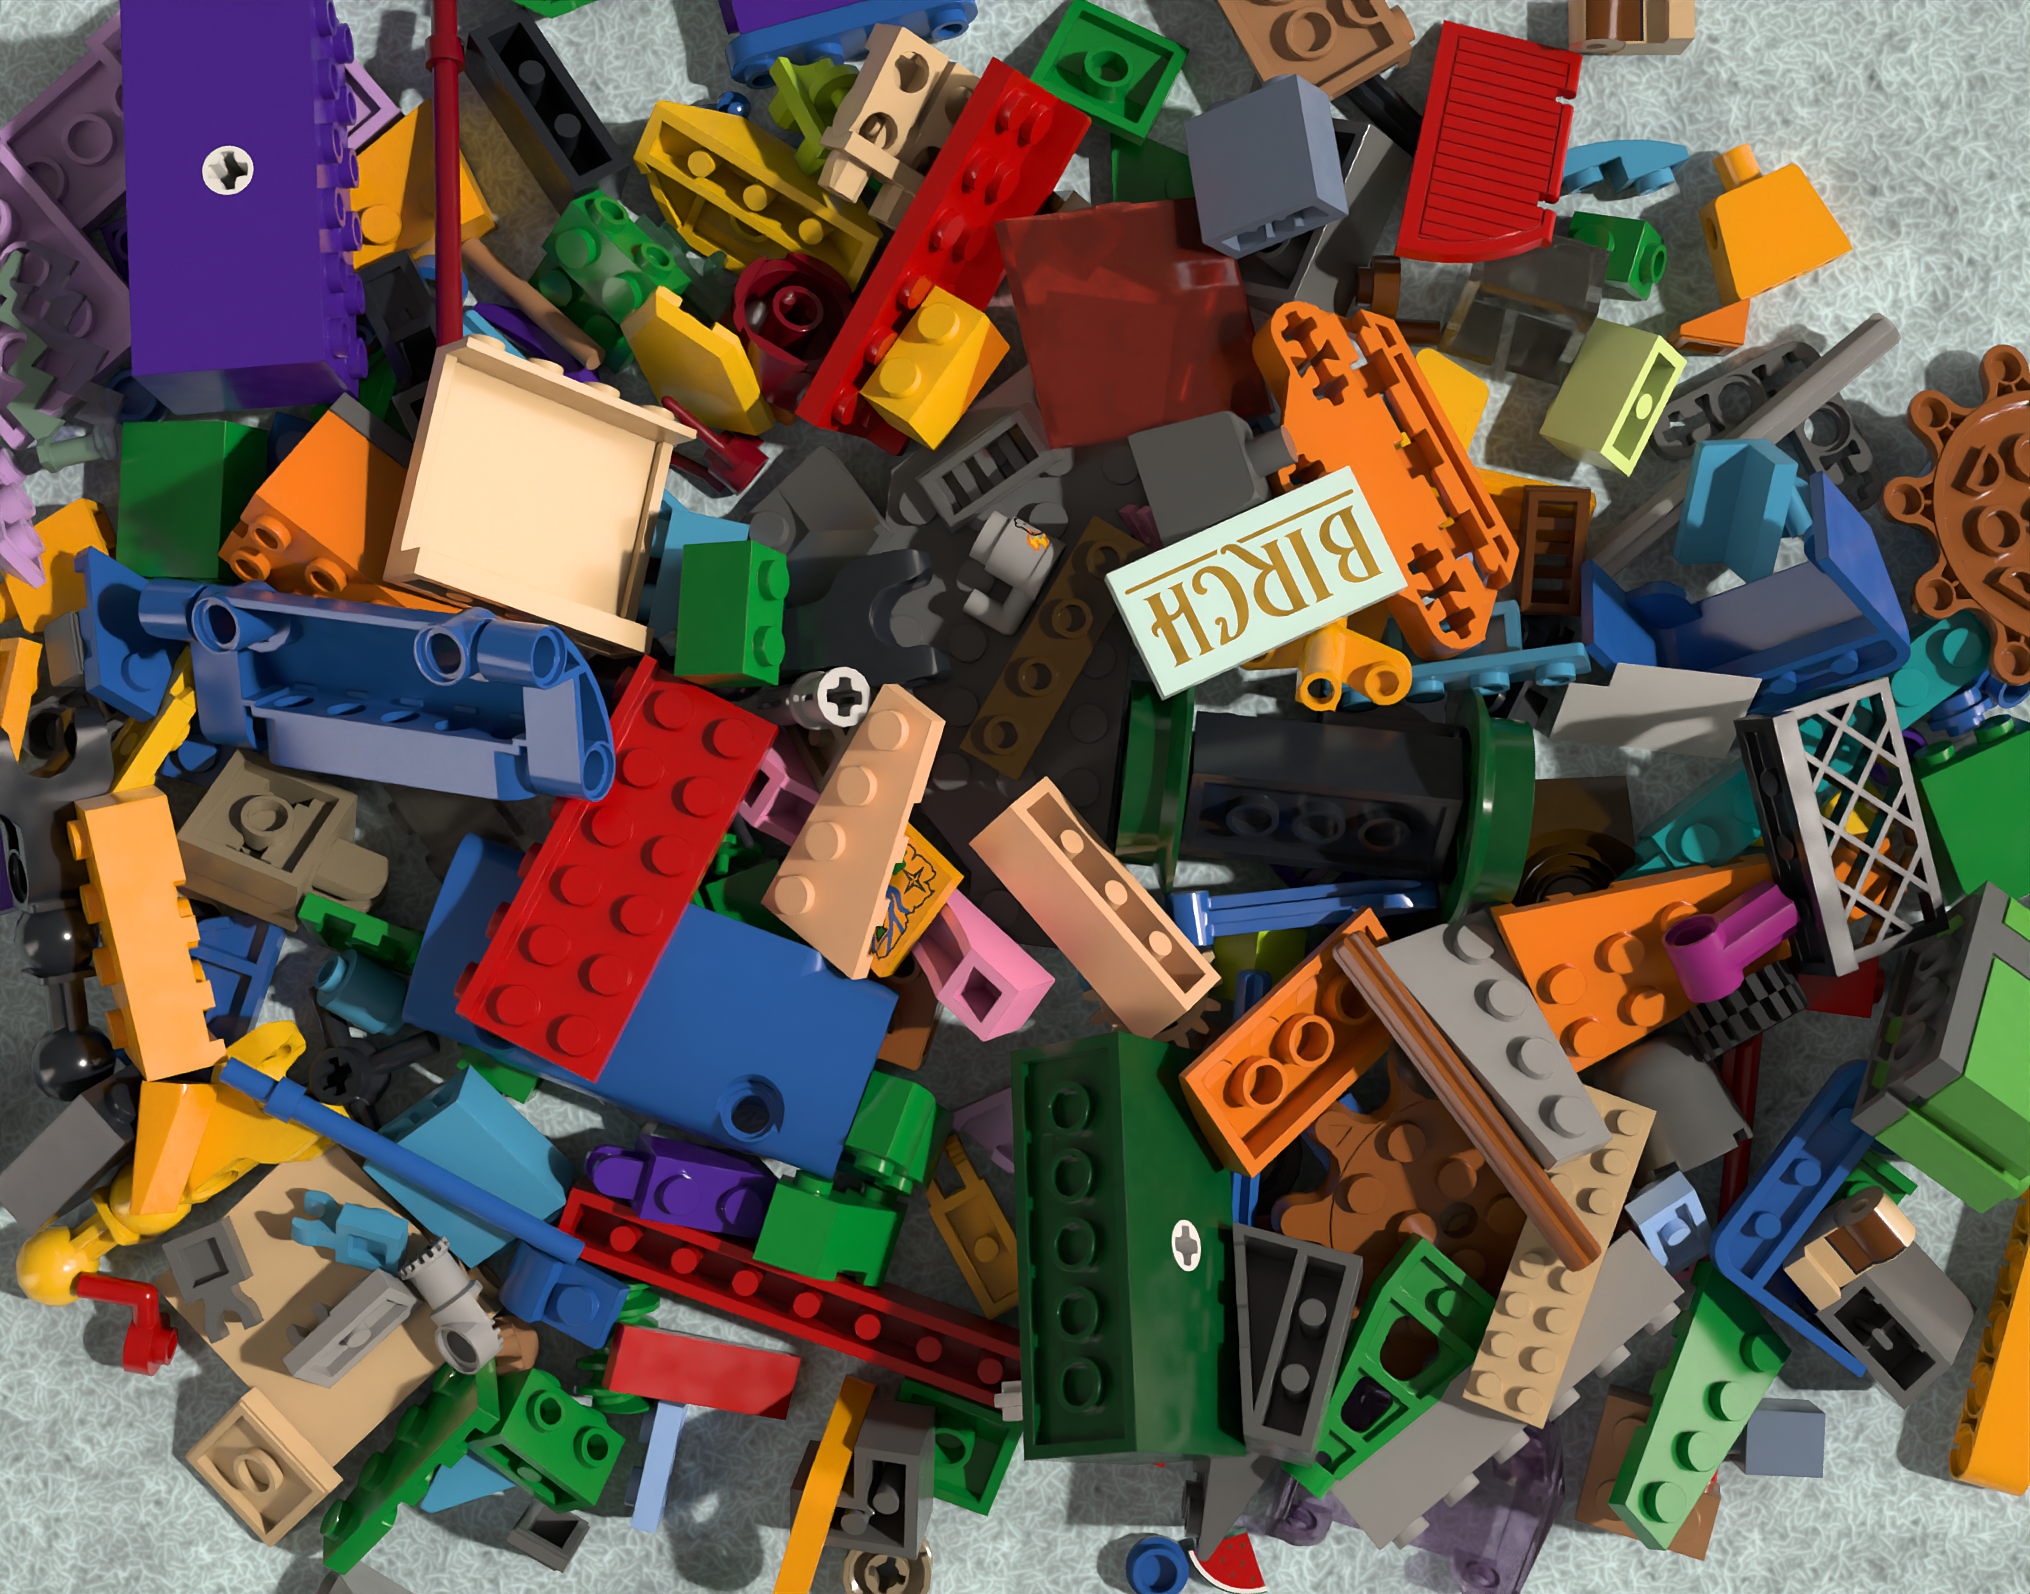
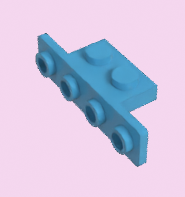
M1516 600L1495 602L1485 634L1486 639L1451 659L1440 662H1427L1418 657L1408 645L1394 617L1387 619L1389 647L1402 652L1411 664L1412 683L1405 696L1406 701L1409 703L1424 704L1437 702L1445 698V692L1469 688L1479 689L1482 695L1499 694L1509 690L1510 683L1536 680V684L1541 686H1560L1575 681L1576 674L1591 672L1590 657L1583 643L1523 650L1520 610ZM1446 621L1439 623L1440 628L1445 634L1451 631ZM1323 678V692L1326 696H1329L1330 681ZM1342 682V693L1337 706H1342L1344 711L1366 712L1381 706Z

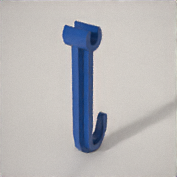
M1391 877L1209 897V891H1189L1164 895L1166 914L1196 947L1214 944L1213 937L1342 923L1361 906L1370 907L1377 918L1426 911L1437 907V902L1440 901L1439 888L1435 887V883L1432 880Z

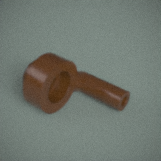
M1373 254L1369 267H1358L1355 305L1357 307H1366V311L1393 319L1407 345L1438 346L1440 339L1439 320L1396 318L1401 284L1400 257Z

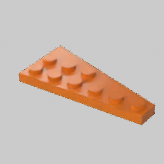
M1868 832L1854 834L1853 836L1864 842ZM1885 836L1878 852L1898 864L1889 839ZM1839 842L1833 851L1831 859L1836 879L1845 883L1857 854ZM1759 853L1739 857L1740 863L1711 868L1704 864L1610 883L1606 890L1573 896L1570 892L1545 896L1546 902L1515 907L1510 903L1489 908L1514 964L1576 1073L1671 1022L1692 1007L1700 1004L1692 1002L1687 998L1662 944V937L1672 925L1685 918L1699 914H1714L1762 880L1774 883L1768 858L1765 854ZM1872 864L1860 894L1879 905L1891 880V876ZM1853 906L1847 923L1850 924L1867 915V913ZM1788 938L1742 969L1744 978L1780 959L1784 960L1792 956Z

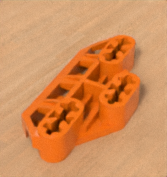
M1293 301L1285 303L1257 331L1252 342V354L1255 363L1281 409L1279 426L1284 425L1298 454V463L1267 475L1274 499L1349 465L1408 584L1403 591L1384 599L1408 645L1418 657L1427 662L1449 660L1486 639L1485 634L1497 592L1510 584L1520 550L1395 321L1363 309H1359L1351 319L1336 315L1335 312L1329 313L1320 310L1317 306L1306 302ZM1290 338L1293 339L1292 341H1289V342H1286V341H1285V340L1290 339ZM1349 338L1355 339L1367 361V364L1355 370H1352L1350 365L1357 362L1360 358ZM1310 362L1311 366L1300 376L1298 372ZM1383 393L1411 442L1398 450L1395 449L1394 445L1400 443L1404 438L1380 396ZM1323 394L1325 398L1318 401L1315 396ZM1425 473H1428L1455 522L1442 530H1439L1438 526L1448 521L1425 479L1423 475ZM1300 478L1304 484L1294 486L1290 480ZM1471 552L1485 577L1483 583L1466 554ZM1415 564L1420 573L1413 575L1409 571L1408 566ZM1435 591L1438 598L1425 606L1422 598ZM1444 621H1446L1451 628V631L1446 634L1442 631L1439 623H1442Z

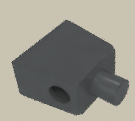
M1221 411L1137 432L1128 436L1163 548L1273 500L1274 496L1267 475L1298 463L1295 444L1284 425L1254 437L1248 423L1231 411Z

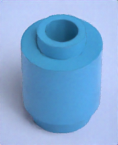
M349 949L340 956L336 954L331 955L318 970L314 986L318 989L317 1003L323 1008L369 1034L381 1032L386 1036H390L404 1025L405 1022L402 1021V1014L408 988H406V981L402 977L354 949Z

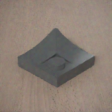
M823 444L739 521V523L750 525L747 540H753L787 555L786 567L789 574V590L785 600L792 608L821 600L830 591L835 577L849 561L880 553L893 534L859 483L836 454Z

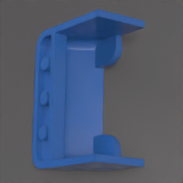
M1823 471L1809 475L1813 524L1806 529L1803 536L1804 553L1809 559L1807 562L1700 601H1696L1684 588L1662 580L1651 581L1641 587L1625 592L1593 559L1581 563L1582 643L1586 651L1612 676L1617 663L1760 678L1762 681L1745 716L1754 713L1771 712L1893 672L1904 666L1911 656L1909 629L1872 528Z
M1865 1059L1847 1061L1832 1073L1714 1229L1709 1240L1710 1259L1714 1267L1723 1276L1859 1378L1862 1377L1868 1367L1791 1310L1803 1292L1784 1271L1783 1261L1869 1147L1883 1154L1896 1155L1895 1152L1875 1139L1876 1134L1871 1136L1850 1121L1868 1064V1060Z

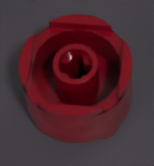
M787 253L785 259L766 261L768 256L756 259L744 269L718 323L738 336L752 366L765 402L776 404L781 409L787 411H796L854 305L849 297L852 292L845 278L833 267L810 255Z

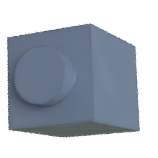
M1762 1398L1727 1454H1730V1460L1745 1475L1823 1478L1826 1413L1809 1400Z

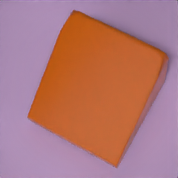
M1750 299L1738 301L1681 324L1667 334L1666 342L1674 349L1725 357L1744 344Z

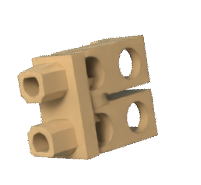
M876 23L864 46L870 52L852 89L839 105L832 127L828 126L819 142L821 146L831 152L825 161L818 185L845 201L856 203L871 176L882 183L883 186L868 215L887 228L896 231L980 78L957 62H950L948 56L905 27Z

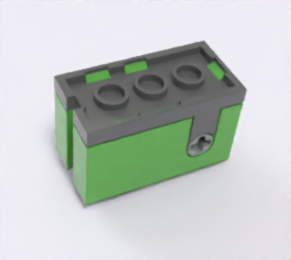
M1988 880L1946 912L1949 930L1902 947L1850 1120L1869 1135L1874 1136L1876 1134V1140L1980 1214H1983L2006 1198L2008 1200L2018 1198L2030 1186V910L2012 897L2008 899V894Z

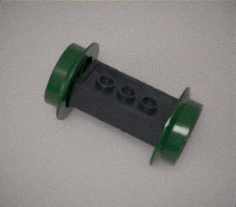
M1131 681L1119 775L1113 853L1123 864L1152 867L1163 895L1171 894L1179 853L1191 856L1436 881V887L1439 888L1440 901L1437 902L1441 921L1447 925H1453L1457 922L1470 900L1509 904L1513 900L1522 877L1532 825L1536 770L1534 735L1528 721L1489 717L1479 689L1469 688L1464 693L1456 712L1451 737L1436 736L1429 733L1417 734L1369 729L1362 726L1350 727L1303 722L1296 719L1283 720L1237 715L1229 712L1216 713L1206 711L1196 712L1192 736L1195 686L1162 700L1153 682Z

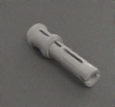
M839 667L832 668L826 672L805 673L797 678L791 686L760 690L743 700L742 709L777 726L799 723L806 729L817 731L829 729L832 726H854L862 721L868 713L872 698L870 686L863 675L855 669ZM855 697L853 703L846 704V698ZM770 703L771 707L763 708V704Z

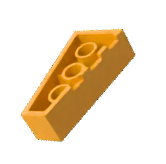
M428 97L357 156L360 176L358 188H350L351 211L357 212L361 223L362 249L361 251H353L354 273L404 249H409L414 259L423 255H435L432 100ZM460 148L461 242L463 244L469 238L481 239L499 230V227Z
M155 785L74 801L77 820L67 822V832L74 859L76 861L86 860L90 884L80 886V896L88 924H99L103 947L95 948L92 952L100 986L106 987L111 985L116 1009L106 1011L105 1018L114 1050L124 1048L125 1053L147 1082L228 1062L224 1039H217L206 1027L203 1011H208L211 1007L216 1006L210 980H206L200 961L198 959H190L189 949L198 947L200 936L195 915H193L187 897L178 898L176 886L185 885L186 877L167 795Z

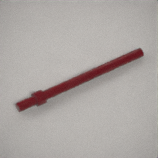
M431 0V36L425 40V68L432 73L436 349L463 339L458 74L465 69L464 41L458 37L457 0Z

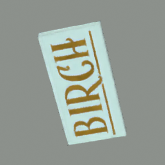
M1349 465L1106 574L1104 579L1162 700L1393 596L1408 586Z

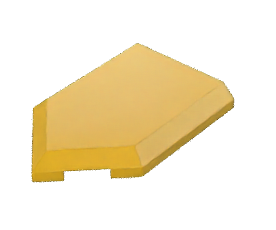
M661 285L649 294L642 306L636 310L633 309L623 318L620 328L662 408L664 407L661 405V399L664 396H670L708 427L755 436L773 427L776 419L768 402H765L752 366L738 336L717 322L710 329L693 316L680 310L679 306L683 301L682 298Z

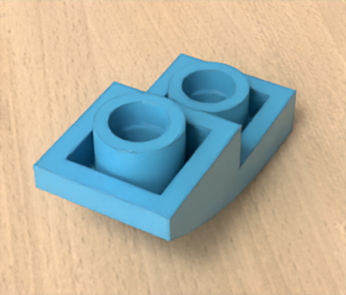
M1643 139L1613 140L1567 149L1561 187L1566 186L1569 195L1583 192L1603 183L1606 180L1604 171L1608 170L1616 194L1635 187L1640 197L1673 184L1675 179L1672 173L1676 172L1690 157L1686 146L1664 141Z

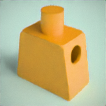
M1748 143L1735 147L1712 160L1726 193L1712 199L1700 209L1699 217L1723 307L1747 298L1752 299L1832 263L1853 250L1849 239L1801 168L1795 163L1763 176Z
M81 498L33 526L45 546V552L40 554L47 582L35 589L1 570L5 581L0 583V624L20 617L23 628L28 635L44 637V628L47 624L69 611L79 612V610L87 607L84 573H77L74 569L76 553L89 546H93L116 560L117 536L106 508L102 503Z

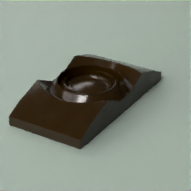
M1626 776L1535 779L1534 807L1526 861L1519 887L1510 903L1515 907L1546 902L1545 896L1570 892L1573 896L1606 890L1610 883H1614L1613 880L1615 878H1618L1625 870L1635 865V851L1633 850L1635 841Z

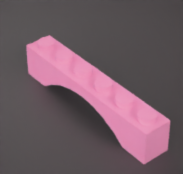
M779 730L738 811L753 827L792 847L821 794L791 738L783 730ZM957 889L954 890L911 949L927 975L935 997L983 1042L1021 1029L1056 980Z

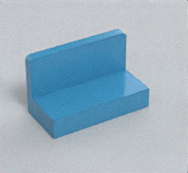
M1766 438L1699 441L1694 450L1672 554L1673 558L1681 565L1724 563L1745 583L1773 574L1799 463Z

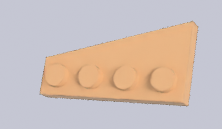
M883 684L760 902L852 980L867 978L873 956L868 954L875 927L883 926L890 899L885 897L895 863H902L909 837L905 836L904 833L914 803H921L946 722L898 684Z

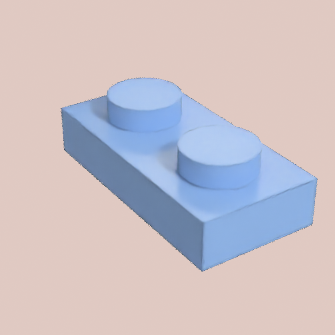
M1680 1170L1665 1180H1656L1647 1184L1637 1193L1632 1202L1624 1206L1639 1240L1672 1277L1709 1253V1240L1713 1232L1695 1189Z
M660 1399L658 1406L645 1411L638 1442L649 1445L644 1468L633 1467L624 1500L625 1505L635 1507L630 1528L655 1534L659 1527L666 1507L689 1404Z

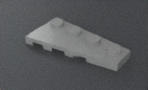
M1484 909L1459 918L1453 925L1441 924L1376 948L1467 1070L1491 1094V1102L1515 1134L1548 1171L1603 1149L1613 1139Z

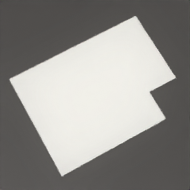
M1617 663L1609 686L1569 683L1549 739L1725 759L1736 737L1733 720L1745 717L1762 679Z

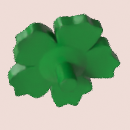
M726 833L712 862L716 863L715 873L726 875L729 863L738 868L742 866L750 868V864L755 861V857L763 858L764 849L755 841L751 849H744L735 834Z

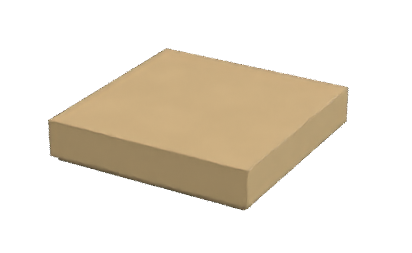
M256 1386L240 1398L184 1455L187 1461L270 1548L343 1481V1478Z

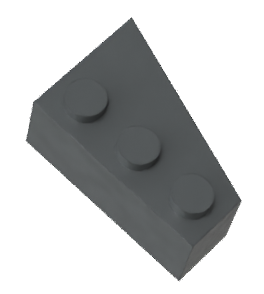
M1232 1221L1243 1435L1246 1449L1312 1469L1363 1279V1257Z

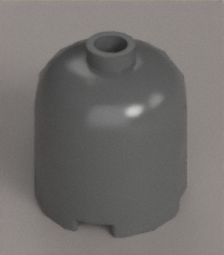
M1670 1030L1655 1035L1651 1032L1603 1060L1594 1073L1593 1088L1657 1111L1631 1182L1635 1189L1643 1188L1647 1184L1656 1181V1174L1677 1165L1681 1173L1686 1172L1738 1147L1736 1141H1743L1754 1136L1713 1060L1705 1062L1688 1032Z

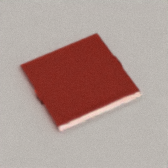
M1195 197L1130 204V201L1109 202L1095 205L1092 209L1011 218L994 223L1051 450L1127 439L1128 436L1137 432L1221 411H1231L1243 420L1276 413L1270 388L1253 357L1252 343L1256 333L1237 259L1203 243Z

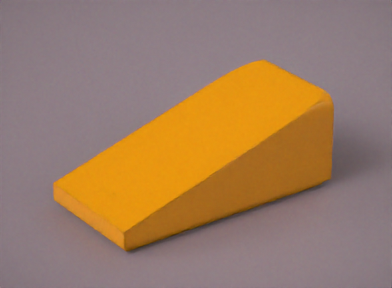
M180 1080L142 1081L129 1208L130 1215L141 1216L177 1211L216 1102L219 1084Z

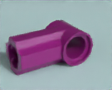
M1762 880L1712 915H1694L1675 923L1664 933L1662 944L1687 998L1697 1003L1712 1002L1733 993L1744 980L1742 969L1797 932V923L1801 921V918L1793 901L1785 896L1777 884Z

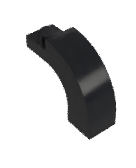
M404 249L354 274H359L365 293L364 312L384 349L397 381L399 394L391 398L415 443L436 353V301L411 251Z

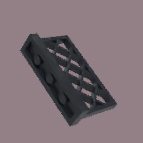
M1888 676L1875 677L1771 712L1754 713L1733 720L1773 882L1778 885L1787 898L1793 901L1801 918V921L1797 923V932L1788 937L1797 974L1839 977L1858 970L1859 962L1950 929ZM1869 697L1874 723L1866 738L1849 727L1847 722L1857 701ZM1835 708L1832 715L1826 711ZM1808 716L1826 728L1813 756L1804 750L1797 720ZM1840 738L1860 750L1848 779L1828 766ZM1875 761L1886 767L1890 781L1882 801L1862 789ZM1821 779L1842 791L1829 820L1820 815L1815 795ZM1856 801L1876 813L1864 842L1844 830ZM1891 824L1902 830L1905 842V849L1898 864L1878 852ZM1838 842L1857 854L1845 883L1836 879L1831 859ZM1872 864L1891 876V880L1879 905L1860 894ZM1906 887L1918 894L1924 919L1911 925L1894 916ZM1853 906L1873 917L1863 941L1856 945L1852 943L1847 923ZM1888 927L1893 930L1889 933H1886Z

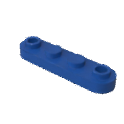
M866 0L742 34L728 43L725 48V56L731 78L735 82L746 84L750 89H767L776 85L768 70L777 57H786L792 64L798 66L810 65L825 58H830L835 66L844 64L847 60L869 54L870 51L864 46L876 23L903 26L922 40L932 37L937 40L953 39L967 31L969 24L976 18L978 9L975 0Z

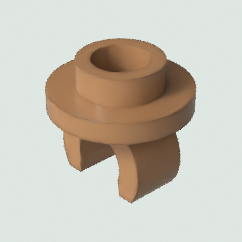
M502 1315L494 1318L495 1323L492 1325V1328L494 1330L496 1327H499L501 1333L497 1337L503 1336L504 1340L502 1342L503 1349L495 1355L496 1376L501 1377L532 1368L540 1350L539 1337L534 1327L515 1315Z

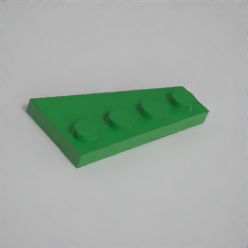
M495 1356L476 1374L466 1375L457 1371L447 1362L442 1365L435 1378L431 1393L420 1406L413 1404L407 1409L397 1426L395 1438L383 1453L376 1451L369 1457L359 1474L357 1486L345 1501L337 1499L325 1514L320 1527V1534L324 1535L323 1565L342 1575H346L392 1529L397 1516V1506L404 1502L413 1507L428 1492L434 1469L439 1464L451 1469L467 1453L468 1443L464 1441L466 1436L474 1428L487 1433L500 1420Z

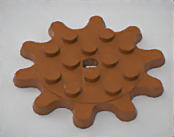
M1998 344L1990 348L1983 355L1979 365L1978 376L1983 395V401L1980 406L1963 408L1953 403L1946 395L1935 390L1921 391L1910 400L1905 414V422L1908 429L1928 450L1931 459V471L1924 477L1902 476L1886 483L1881 491L1878 507L1881 515L1888 522L1918 530L1927 538L1934 557L1933 567L1914 583L1910 594V605L1913 611L1922 618L1932 620L1948 618L1960 610H1968L1974 613L1984 622L1990 634V652L1987 663L1990 675L1999 683L2018 686L2030 681V370L2026 359L2020 351L2010 345Z
M1397 1044L1390 1051L1386 1061L1387 1073L1390 1079V1093L1387 1101L1379 1109L1369 1113L1353 1111L1337 1100L1327 1107L1305 1128L1310 1140L1322 1148L1328 1155L1330 1167L1327 1178L1315 1190L1284 1194L1275 1201L1270 1212L1271 1226L1277 1234L1313 1242L1317 1245L1363 1257V1279L1352 1319L1358 1317L1372 1284L1413 1232L1424 1237L1497 1300L1527 1219L1526 1213L1400 1045ZM1473 1076V1078L1476 1080V1082L1479 1084V1086L1491 1100V1094L1478 1081V1079L1475 1076ZM1524 1144V1146L1527 1148V1150L1530 1152V1154L1533 1156V1158L1537 1161V1163L1544 1171L1545 1167ZM1628 1195L1626 1196L1613 1235L1624 1232L1632 1224L1624 1208L1625 1205L1632 1202ZM1455 1202L1468 1203L1470 1205V1217L1468 1219L1470 1225L1468 1227L1462 1226L1454 1231H1446L1444 1229L1442 1231L1440 1216L1443 1210L1449 1204ZM1402 1316L1393 1322L1381 1347V1365L1395 1379L1405 1380L1412 1378L1421 1371L1429 1355L1439 1348L1438 1340L1411 1316Z

